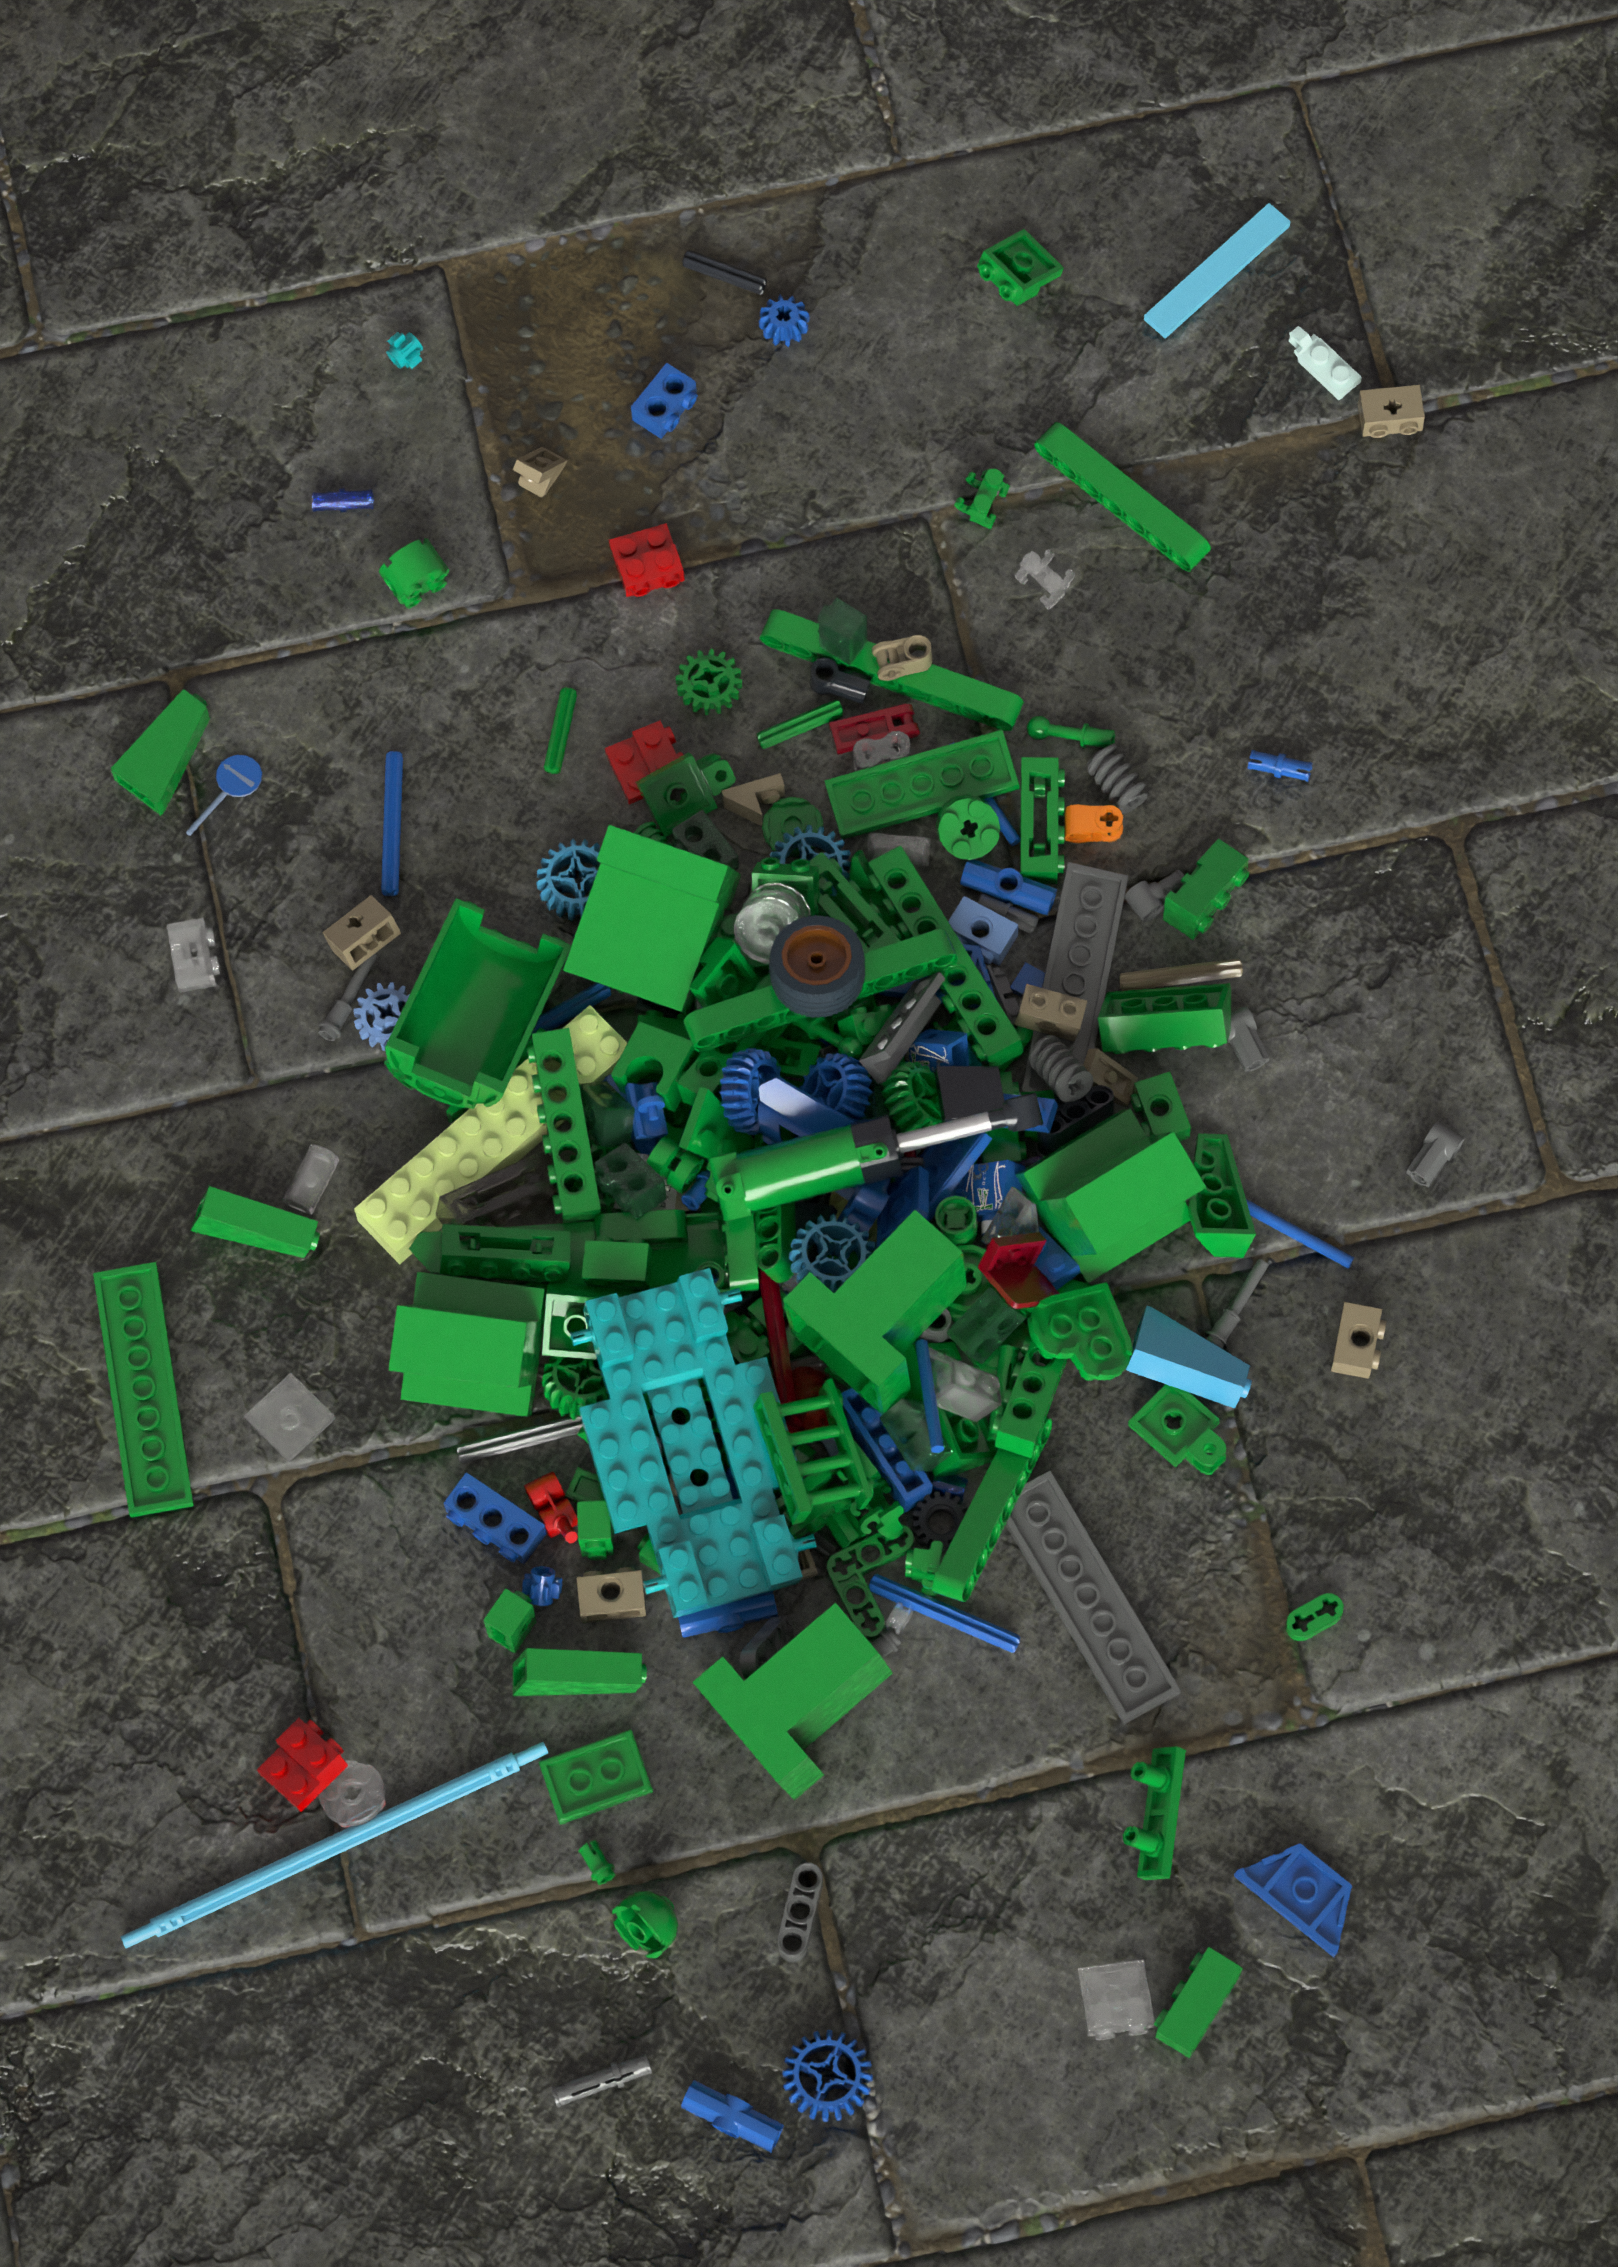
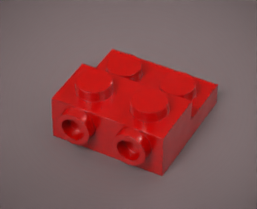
M667 523L609 540V546L626 597L633 595L636 597L644 596L651 590L661 587L672 588L685 581L684 570L676 546L673 544Z
M661 720L632 731L633 737L604 748L608 761L629 805L643 799L635 783L636 781L683 756L682 752L676 754L672 744L676 743L674 734L670 726L663 727Z
M298 1718L275 1740L280 1747L257 1771L269 1784L302 1812L348 1765L341 1757L344 1750L331 1737L327 1741L323 1740L321 1736L324 1732L311 1719L304 1723Z

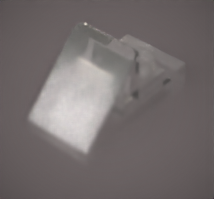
M1011 1187L982 1237L981 1242L986 1246L992 1238L1019 1235L1024 1232H1039L1036 1204L1017 1188Z

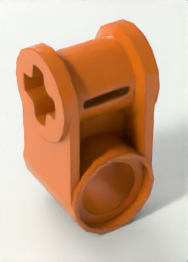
M1077 804L1067 806L1064 810V839L1068 842H1114L1123 834V815L1120 809L1115 806ZM1107 821H1113L1111 827L1106 826Z

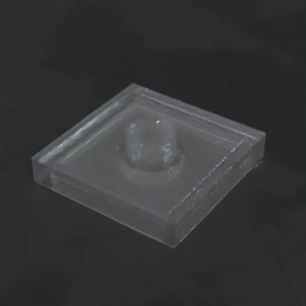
M292 1373L288 1374L244 1415L245 1419L288 1462L297 1456L336 1419L335 1415Z

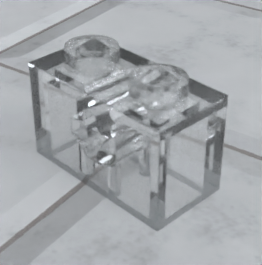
M204 918L167 924L175 979L179 992L217 986L215 975L220 974V967L217 956H212L210 949L211 946H216L213 928L206 927ZM192 952H197V957L192 958Z

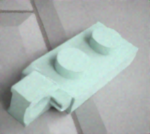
M1299 326L1290 332L1289 342L1296 348L1294 353L1298 357V362L1338 400L1342 399L1361 383L1362 377L1321 338H1318L1315 334L1310 337Z

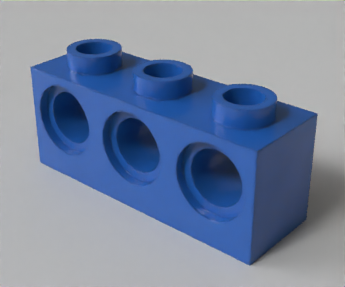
M467 1472L444 1502L445 1510L448 1513L446 1517L459 1527L465 1524L474 1530L472 1533L474 1537L486 1545L492 1542L500 1548L499 1553L513 1563L517 1559L525 1565L547 1535L546 1527L543 1523ZM464 1498H473L476 1501L475 1505L470 1509L459 1507V1503ZM492 1515L502 1518L501 1523L495 1527L485 1524L486 1519ZM517 1533L528 1535L527 1541L520 1545L511 1542V1539Z

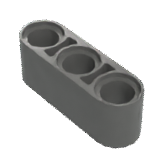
M813 1863L800 1864L793 1873L777 1942L780 1956L788 1962L801 1961L808 1951L823 1889L821 1869ZM805 1874H812L817 1878V1882L814 1886L807 1888L799 1883V1879ZM796 1906H805L810 1911L809 1915L802 1920L794 1918L791 1912ZM791 1937L797 1938L802 1942L800 1949L794 1952L786 1950L783 1946L784 1942Z

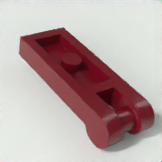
M902 704L830 722L829 728L837 755L899 739H912L920 735L919 726L913 720L915 713L912 704ZM893 720H901L902 725L894 727Z

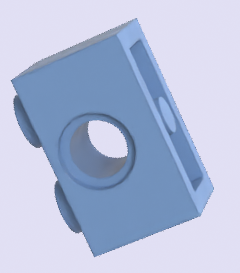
M965 896L948 921L962 944L980 946L984 962L987 964L994 963L1000 966L1018 937V924ZM976 930H984L988 935L979 938L972 933Z

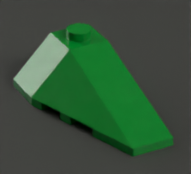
M1198 1133L1193 1165L1206 1188L1189 1198L1188 1213L1194 1235L1214 1257L1243 1258L1256 1236V1232L1228 1135Z

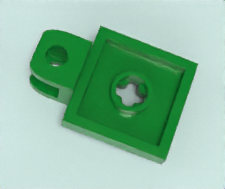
M688 752L635 783L658 829L661 830L662 836L666 837L718 808L713 796L720 794L722 790L730 788L735 783L736 777L728 761L721 759L720 755L713 753L695 761L693 755ZM674 788L678 790L683 789V792L680 794L681 800L678 802L670 799L671 791Z
M1165 1384L1128 1421V1426L1175 1468L1186 1458L1201 1473L1212 1475L1226 1461V1444L1212 1431L1219 1424L1220 1419L1189 1392ZM1178 1416L1181 1418L1180 1428L1170 1429L1167 1427L1168 1421L1166 1419L1168 1417L1175 1419Z

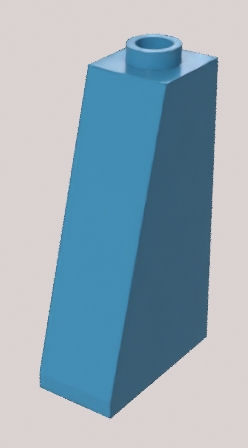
M1146 1306L1137 1326L1132 1345L1133 1354L1130 1356V1362L1126 1370L1236 1408L1240 1397L1246 1398L1251 1387L1252 1380L1247 1379L1250 1365L1158 1310Z

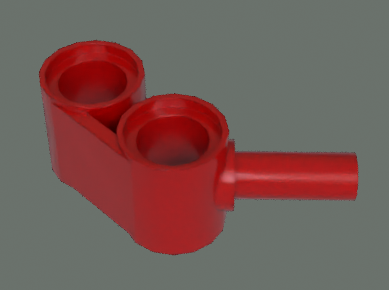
M551 1471L525 1484V1491L533 1507L538 1511L540 1520L545 1525L549 1537L553 1538L562 1534L568 1543H574L578 1535L573 1527L578 1525V1518L567 1498L564 1499L565 1493L555 1473Z

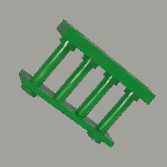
M833 1379L825 1381L818 1392L819 1396L780 1404L778 1401L776 1402L773 1391L761 1393L753 1405L792 1525L805 1522L814 1505L854 1497L858 1510L865 1509L873 1497L872 1482L869 1477H866L842 1408L843 1397L841 1391L836 1389ZM824 1408L829 1422L828 1426L795 1433L785 1430L782 1421L784 1416ZM834 1438L839 1455L803 1463L795 1460L792 1451L793 1446ZM844 1467L849 1485L812 1493L805 1489L802 1481L803 1476Z

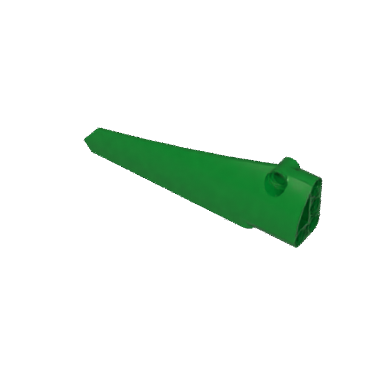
M721 1208L718 1212L686 1214L684 1210L669 1209L607 1213L598 1215L594 1218V1221L502 1227L570 1231L571 1262L568 1280L550 1282L536 1279L489 1278L587 1286L582 1279L585 1240L594 1241L595 1237L604 1236L613 1238L614 1242H626L628 1238H639L645 1240V1243H649L653 1250L650 1289L675 1283L681 1275L710 1268L711 1273L718 1278L715 1285L720 1290V1293L737 1288L740 1289V1292L759 1290L758 1266L755 1260L754 1213L752 1212V1215L724 1221ZM441 1231L420 1232L409 1247L410 1252L430 1273L439 1274ZM459 1235L460 1241L470 1242V1239H475L476 1242H480V1236ZM532 1239L531 1245L541 1243L542 1246H553L554 1241ZM467 1276V1277L484 1278V1277H481V1276ZM612 1285V1287H609L632 1290H649L645 1288H626L623 1285Z

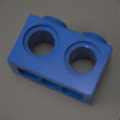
M666 363L631 406L632 421L662 439L668 431L672 432L676 428L680 415L684 410L691 409L698 397L696 381ZM673 389L681 390V392L677 394H672L669 391ZM655 411L664 412L660 416H654L651 414Z

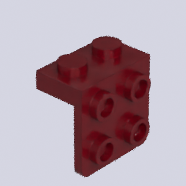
M1040 1232L992 1238L978 1265L979 1270L985 1275L988 1282L997 1289L1006 1303L1013 1308L1034 1307L1041 1300L1060 1294L1034 1265L1047 1241Z

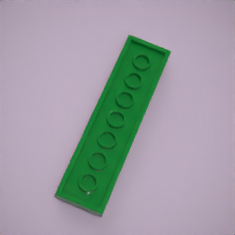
M152 1262L93 1273L129 1515L132 1518L194 1506L157 1263Z

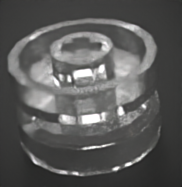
M781 883L764 884L752 891L739 911L734 924L735 940L741 946L742 951L751 959L769 964L770 951L775 937L791 922L802 917L811 916L810 908L804 897L794 888Z

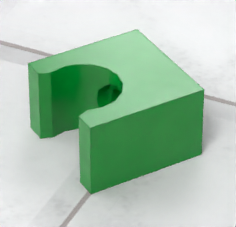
M639 1022L611 1076L619 1091L626 1094L625 1086L628 1083L637 1084L641 1078L648 1074H663L661 1081L656 1086V1093L664 1098V1108L675 1112L682 1099L677 1086L679 1077L685 1070L691 1067L700 1052L694 1049L691 1040Z

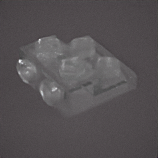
M1144 1959L1078 1968L1087 2036H1095L1096 2040H1106L1114 2038L1116 2032L1128 2031L1129 2035L1132 2036L1142 2035L1149 2032L1148 2028L1154 2027L1155 2022Z

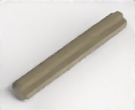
M1230 959L1121 973L1119 984L1122 991L1235 978L1242 976L1243 967L1240 959Z

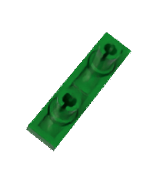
M1177 1746L1154 1748L1151 1765L1145 1762H1136L1131 1769L1132 1779L1148 1785L1143 1829L1136 1826L1127 1827L1123 1833V1842L1128 1846L1140 1849L1137 1877L1144 1880L1170 1879L1186 1752L1185 1749Z

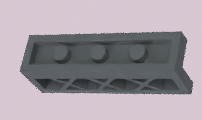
M940 972L917 980L912 984L860 1058L859 1062L877 1084L885 1082L887 1077L891 1075V1071L897 1067L940 1005L941 1000L935 994L945 980Z

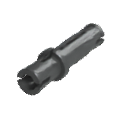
M646 2053L618 2064L617 2061H613L610 2063V2067L555 2087L552 2086L551 2090L557 2107L559 2108L567 2103L617 2085L618 2088L624 2087L625 2082L652 2074Z

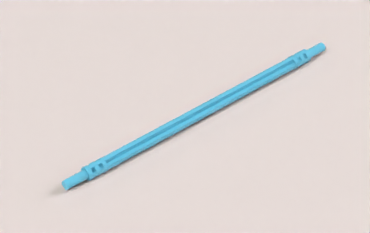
M541 1742L515 1755L511 1752L151 1918V1923L122 1935L125 1948H128L154 1935L160 1937L519 1771L520 1766L548 1754L544 1742Z

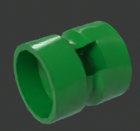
M664 1136L649 1155L644 1170L657 1179L666 1178L668 1186L683 1194L696 1180V1176L703 1167L704 1159L688 1150L683 1152L678 1142L669 1136ZM680 1161V1163H679V1165L677 1166L676 1170L673 1171V1169H674V1167L676 1166L677 1162Z
M956 1195L942 1200L935 1212L936 1229L955 1246L973 1244L978 1233L977 1214L974 1205L965 1197Z

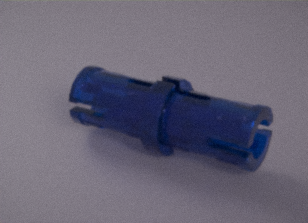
M345 488L339 489V492H312L313 512L340 510V513H347L348 509H374L373 489L346 491Z

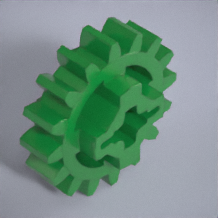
M710 649L708 655L705 656L701 650H698V658L696 659L688 655L686 657L688 666L680 664V675H676V684L679 685L677 693L678 696H683V704L686 706L693 703L692 707L695 713L700 708H704L705 715H709L710 709H715L717 714H720L722 705L730 709L732 707L731 698L738 700L740 696L737 689H742L743 687L742 679H739L741 677V669L735 668V659L732 658L726 661L725 652L715 656L713 649Z

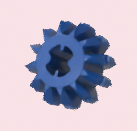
M780 294L778 302L769 299L767 307H762L760 310L759 328L764 330L763 336L766 340L773 338L775 346L780 341H784L785 345L789 347L791 339L800 342L801 334H807L809 313L805 311L803 302L795 303L793 295L788 300H784Z

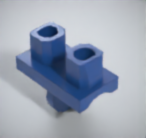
M657 1082L642 1085L628 1083L625 1086L627 1106L631 1115L634 1140L636 1141L663 1138L668 1134L663 1112L665 1101L663 1097L658 1096L656 1093Z

